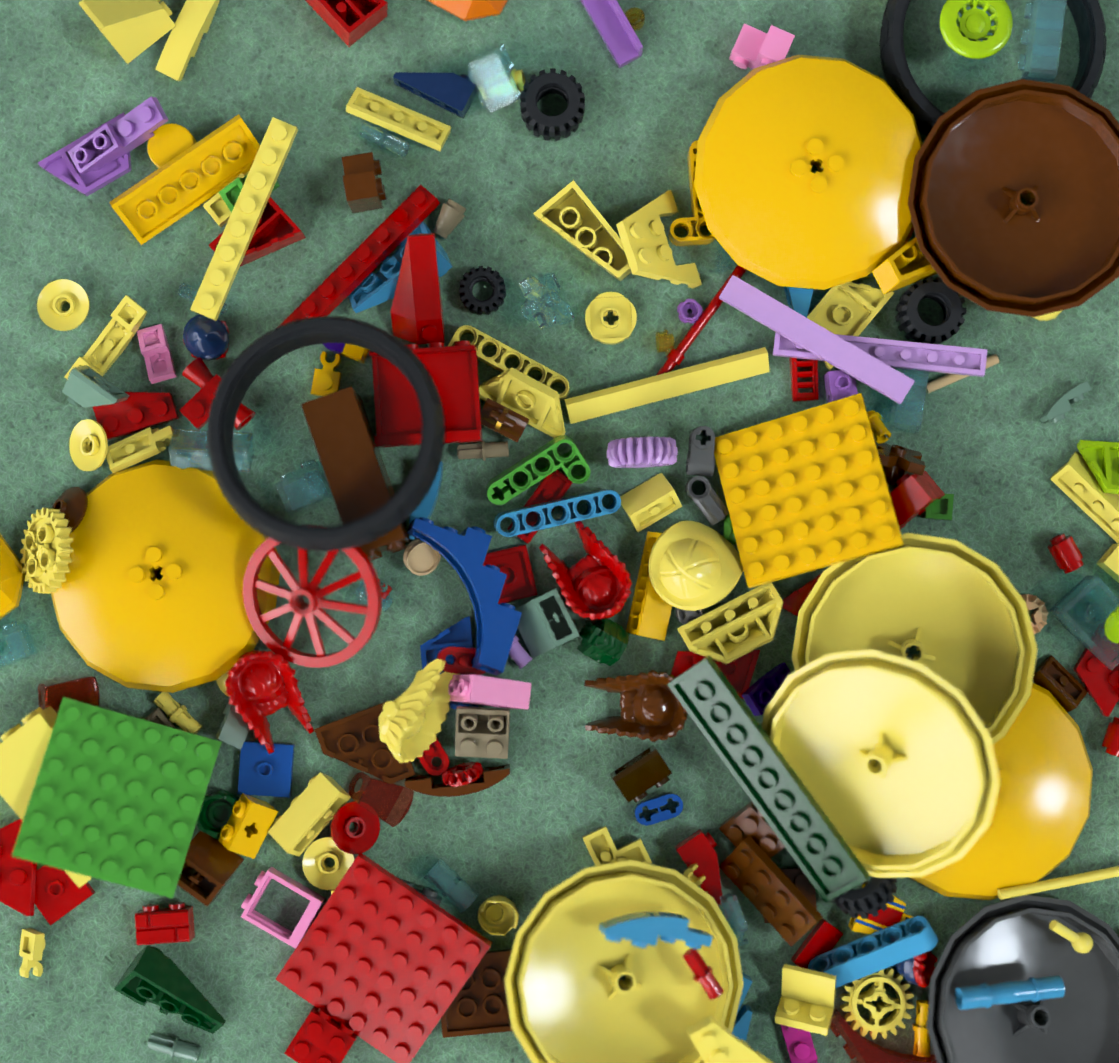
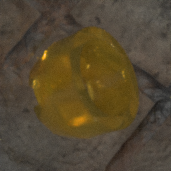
M636 7L628 9L625 16L633 30L638 31L643 28L645 23L644 12Z

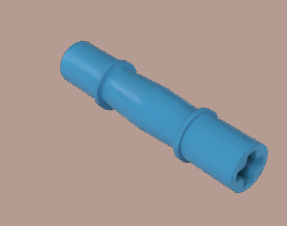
M1059 975L1040 978L1029 977L1028 980L1007 981L991 985L981 983L980 985L956 988L955 1001L960 1010L981 1007L990 1008L992 1005L1012 1004L1028 1000L1038 1002L1039 1000L1063 997L1065 987Z

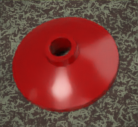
M351 801L342 805L336 811L331 822V836L335 845L348 854L366 852L375 844L380 833V820L377 812L372 806L361 801ZM351 822H353L355 827L354 830L350 832L349 825Z

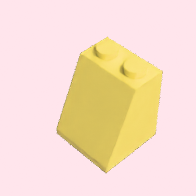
M82 0L78 3L127 64L176 26L170 18L173 14L172 11L162 0Z

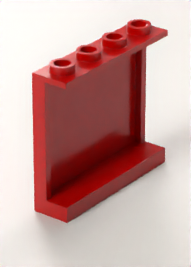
M470 341L454 342L455 346L444 347L443 342L428 343V348H418V344H406L422 361L437 387L445 419L444 444L482 441L477 347L470 345ZM370 351L377 436H374L375 447L420 445L422 418L419 401L413 386L395 365L379 354Z

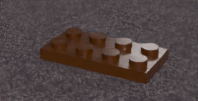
M750 836L744 839L719 866L791 947L823 918L818 910Z

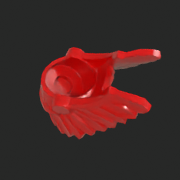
M582 521L575 522V527L583 543V548L588 555L581 558L575 565L569 568L563 560H560L543 543L539 546V549L543 552V559L553 571L552 575L561 587V594L566 598V605L572 607L574 613H578L582 618H590L591 620L611 618L622 610L625 602H627V598L631 594L632 580L630 579V573L625 569V563L620 562L617 555L611 554L608 547L604 546L602 540H597L595 533H592L589 527H584Z
M254 650L242 655L227 673L229 676L225 681L226 693L230 696L229 704L235 706L236 712L242 715L244 722L248 724L249 730H254L255 737L258 738L261 745H265L269 754L274 753V743L267 716L272 715L281 708L287 706L291 714L297 718L309 734L314 732L310 724L311 718L308 710L304 706L305 701L297 687L298 680L294 677L295 670L290 667V663L280 654H274L273 651Z

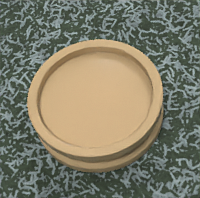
M419 539L412 541L406 547L403 554L405 566L418 576L427 575L434 571L441 559L439 552Z

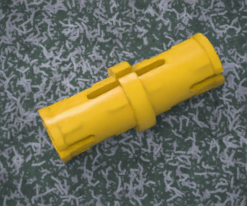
M916 1000V1018L912 1030L915 1031L913 1055L919 1057H930L931 1039L927 1029L928 1000Z

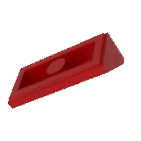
M822 918L791 958L792 962L801 968L808 969L809 962L814 957L832 950L843 933Z

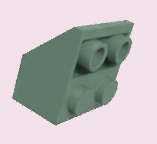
M557 588L515 608L516 611L522 613L517 628L532 658L580 636Z

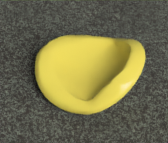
M681 521L665 530L654 543L649 558L648 571L653 588L665 602L682 610L695 611L710 607L725 598L738 583L743 573V567L738 551L723 535L702 523Z

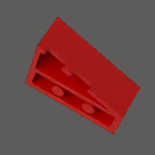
M269 197L240 267L306 238L298 226L271 197ZM223 232L209 244V247L214 252Z
M924 471L922 476L905 474L896 482L898 487L890 492L900 530L916 515L923 513L926 510L925 508L933 501L941 499L945 495L926 471Z

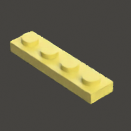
M356 87L346 105L347 113L437 151H441L451 131V126L359 87Z

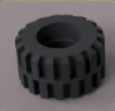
M550 68V73H546L544 69L539 71L538 77L534 74L530 77V83L526 82L524 84V91L520 95L521 116L523 122L526 123V128L529 131H534V136L539 138L542 135L544 140L549 141L550 137H555V141H558L560 136L564 135L567 138L571 135L572 130L575 132L578 129L579 123H582L585 96L582 93L581 84H576V78L572 74L570 77H567V72L561 70L559 74L556 73V69ZM547 94H558L567 101L568 107L558 116H547L538 109L537 103Z
M932 277L925 278L923 281L919 280L910 286L899 298L900 302L896 305L895 310L898 311V314L895 316L896 322H900L898 329L900 332L905 331L906 335L904 337L907 340L912 338L914 339L913 342L941 344L960 330L959 327L963 325L965 321L963 315L966 314L967 309L962 306L965 303L964 297L960 298L958 296L959 293L947 287L939 277L935 280H932ZM921 299H933L940 304L943 310V321L940 325H928L921 320L918 314V303Z
M872 877L865 887L857 890L850 889L833 898V901L846 915L849 913L853 918H857L860 915L862 919H868L869 914L875 917L879 915L877 911L880 909L885 911L888 908L886 904L893 902L894 897L892 893L897 892V886L895 885L897 882L896 877Z

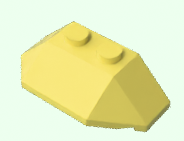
M772 582L767 583L677 629L689 651L705 657L710 655L713 660L728 664L774 640L783 600Z

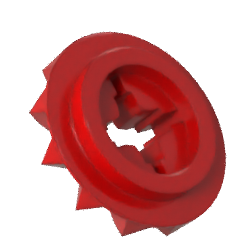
M463 762L460 765H455L453 768H448L442 774L443 784L458 787L474 782L483 773L481 763Z

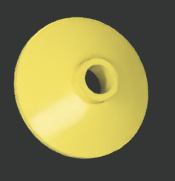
M66 279L55 280L46 285L40 292L37 300V310L41 320L50 328L58 331H69L80 326L85 321L90 307L86 291L76 282ZM68 302L70 304L69 310L63 311L62 305Z
M85 419L80 421L74 427L70 436V455L74 464L80 470L94 471L103 464L107 455L108 441L105 430L95 420Z
M323 837L314 841L306 849L302 860L303 872L313 886L322 890L336 889L354 862L355 857L354 854H348L340 850L335 845L332 837ZM326 858H333L335 861L334 866L328 867L325 863Z

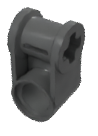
M700 426L690 433L686 459V475L713 476L715 434L707 426ZM701 431L704 432L705 437H708V441L704 442L703 445H700V440H696V436L700 435Z

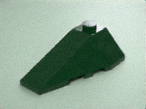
M147 945L141 950L114 988V990L145 1006L147 1001L160 1006L159 1012L168 1015V1013H178L182 1015L181 1019L183 1022L212 1034L220 1029L226 1021L178 966L156 947Z

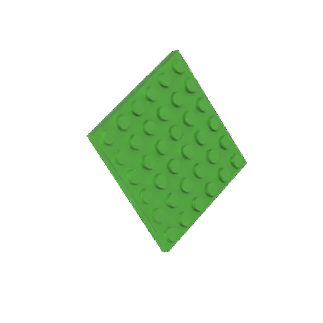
M63 697L12 856L173 899L221 741Z

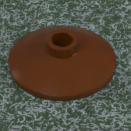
M71 487L64 491L53 504L52 508L59 509L60 513L65 514L64 519L69 520L67 528L72 529L70 533L79 526L84 518L88 505L87 494L79 487Z

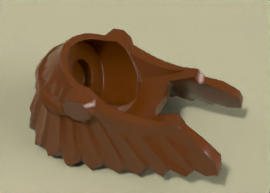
M651 670L648 674L641 672L637 675H618L616 678H597L596 681L585 680L584 686L588 688L605 690L609 693H620L621 716H609L605 719L588 722L585 725V730H596L598 733H608V735L616 733L618 736L638 737L641 740L649 738L652 742L675 737L679 730L682 731L687 720V711L667 685L675 676L668 675L666 672L657 673Z

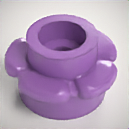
M686 299L677 307L678 318L683 323L689 322L694 324L703 311L702 306L694 299ZM688 309L692 310L691 314L687 313Z

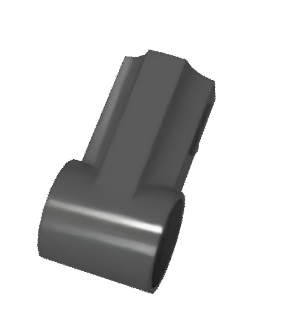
M695 476L686 482V494L694 501L711 526L729 514L728 509L705 477ZM698 480L703 483L704 491L701 495H695L692 492L691 486L694 481Z

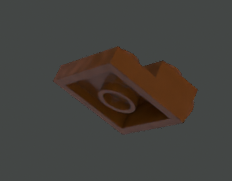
M752 801L719 827V830L736 848L748 836L759 845L769 858L785 848Z

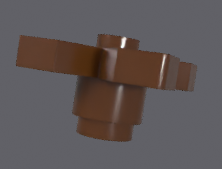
M876 442L887 484L897 485L896 482L905 475V472L923 475L926 465L924 461H921V452L899 445L890 446L887 443L878 444Z

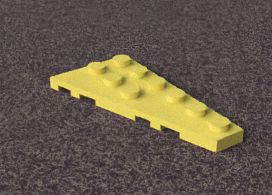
M711 1016L686 1028L705 1063H773L759 1051H754L744 1040H739L728 1028Z

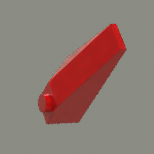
M435 233L408 235L390 311L393 336L418 345L435 342L444 343L445 337Z

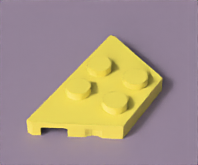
M850 281L832 287L807 318L834 334L859 336L892 297L894 292L892 291L884 295L881 289L872 288L870 285L862 283L855 284ZM824 361L827 369L831 370L833 365Z
M512 367L479 385L480 399L485 402L489 398L528 418V425L553 438L565 435L559 394L554 389Z

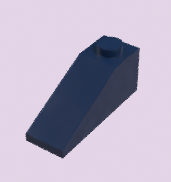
M395 72L393 76L395 85L463 119L477 94L475 81L465 74L459 76L455 73Z

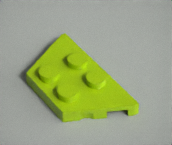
M1080 440L1077 448L1102 491L1109 494H1119V442Z

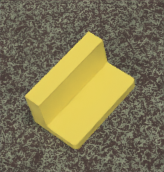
M662 473L657 474L620 496L621 506L626 511L637 532L642 531L682 507L674 488Z

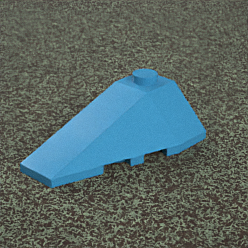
M422 221L409 235L432 232ZM407 237L399 244L401 247L391 257L387 256L382 261L380 270L376 274L370 273L348 296L354 312H361L394 298ZM435 238L439 277H442L452 268V264L447 253Z

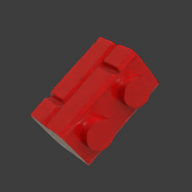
M185 902L170 903L169 908H159V904L144 905L143 910L135 913L136 944L150 945L190 942L195 938L193 906H185Z

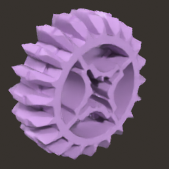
M670 437L616 439L608 443L607 450L608 463L614 468H646L673 465L677 462L678 455L676 440Z

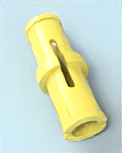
M168 692L160 693L153 701L166 713L171 723L175 722L183 731L197 734L203 727L186 711L187 707L185 705L181 706Z

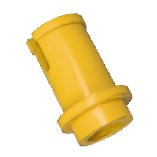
M874 410L868 411L875 441L878 444L885 443L889 440L887 437H891V432L882 422L880 413Z

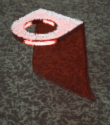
M84 677L50 686H45L43 683L39 684V707L44 710L50 706L58 714L63 697L99 707L100 694L96 677Z
M363 772L357 773L349 785V795L355 802L392 827H395L404 819L413 801V790L401 785L372 779ZM359 779H362V786L355 793V784Z

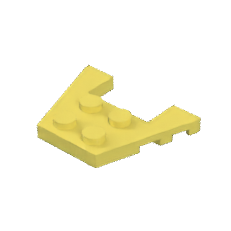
M671 190L666 191L616 224L632 274L655 280L666 279L676 285L681 283L687 284L689 288H696L702 285L695 263L676 266L664 225L660 217L671 216L678 212Z

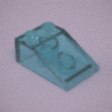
M1087 575L1049 611L1106 667L1113 670L1119 664V643L1111 642L1106 637L1104 631L1108 616L1119 606V599L1098 576Z

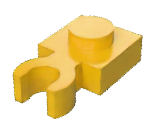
M323 351L321 353L320 361L323 364V369L315 368L311 388L312 395L325 396L339 391L342 374L341 372H335V368L341 362L339 354L335 355V360L332 363H328L326 361L327 352Z

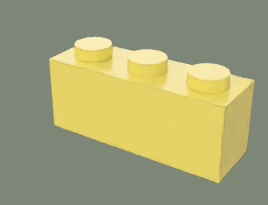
M320 772L309 781L308 787L301 795L292 800L286 812L274 821L268 833L287 853L299 857L333 819L336 811L346 804L351 796L332 777Z

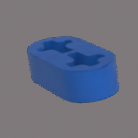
M666 793L642 801L635 808V818L640 824L645 826L674 818L682 812L683 801L675 793ZM672 798L674 802L678 801L679 805L675 806L676 811L671 812L668 808L660 810L661 806L667 804V799ZM647 806L649 810L655 808L658 810L650 814L651 819L649 820L639 816V813L643 812L642 807Z

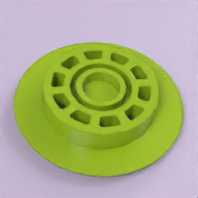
M947 0L940 14V30L943 39L954 52L967 58L981 59L996 54L1006 45L1012 33V13L1005 0Z

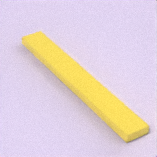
M766 347L564 399L570 424L770 372L768 352Z

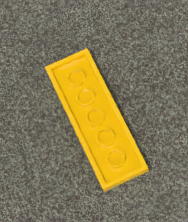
M238 114L109 203L142 245L216 195L241 173L245 174L250 171L260 144Z

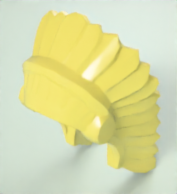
M436 659L430 662L423 670L417 671L414 681L409 688L395 700L385 702L383 705V711L378 718L379 737L382 742L387 744L394 757L400 763L413 762L416 757H422L423 752L429 750L430 744L436 741V734L442 731L441 724L447 720V713L451 709L448 686L453 675L460 674L447 672L440 674L444 669L446 661Z

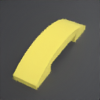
M125 295L110 315L112 317L111 321L84 357H79L64 378H68L72 368L85 365L103 376L128 346L142 324L147 311L129 296Z

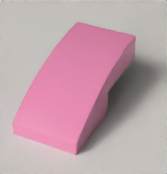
M158 324L137 330L141 354L145 359L149 381L155 384L177 377L163 325Z

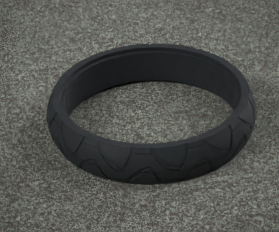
M889 0L883 14L879 47L883 75L887 80L886 83L914 115L918 129L928 136L938 118L945 113L933 105L922 93L906 61L903 32L906 12L911 0ZM1064 0L1077 28L1080 49L1077 74L1071 88L1091 99L1094 88L1097 87L1106 57L1107 39L1105 36L1106 26L1099 0Z
M319 316L295 320L281 325L253 341L248 348H245L223 375L214 394L215 398L212 400L208 416L207 447L210 464L219 488L230 506L234 508V511L246 523L264 536L284 545L305 550L333 551L357 547L374 541L395 529L415 511L429 492L436 478L444 450L445 419L442 402L437 387L422 361L409 347L383 329L357 319L340 316ZM321 343L356 345L373 351L390 361L405 375L416 392L421 410L422 436L415 464L408 478L396 494L383 506L361 519L328 527H310L282 520L260 507L246 489L239 475L233 451V432L241 401L253 381L262 371L280 357L294 350Z

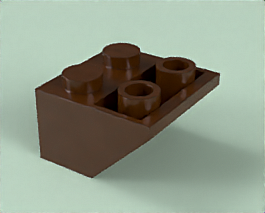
M199 831L190 842L177 885L208 907L220 894L242 864L244 858L235 852L227 850L217 838Z

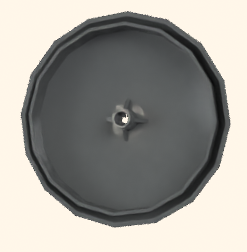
M1023 895L981 909L950 937L930 979L927 1029L937 1063H1119V937L1109 924L1068 900ZM1056 920L1076 933L1085 932L1089 934L1093 940L1092 949L1085 954L1076 952L1070 941L1049 929L1050 922ZM1059 975L1065 987L1063 997L1044 999L1038 1002L1028 1000L1012 1004L992 1005L990 1008L981 1007L960 1010L955 1001L956 988L975 986L981 983L991 985L1007 981L1028 980L1029 977L1040 978Z

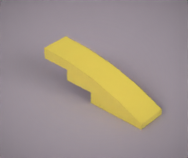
M186 0L175 22L176 26L172 28L155 70L176 81L182 80L190 58L195 56L203 34L209 30L220 0Z

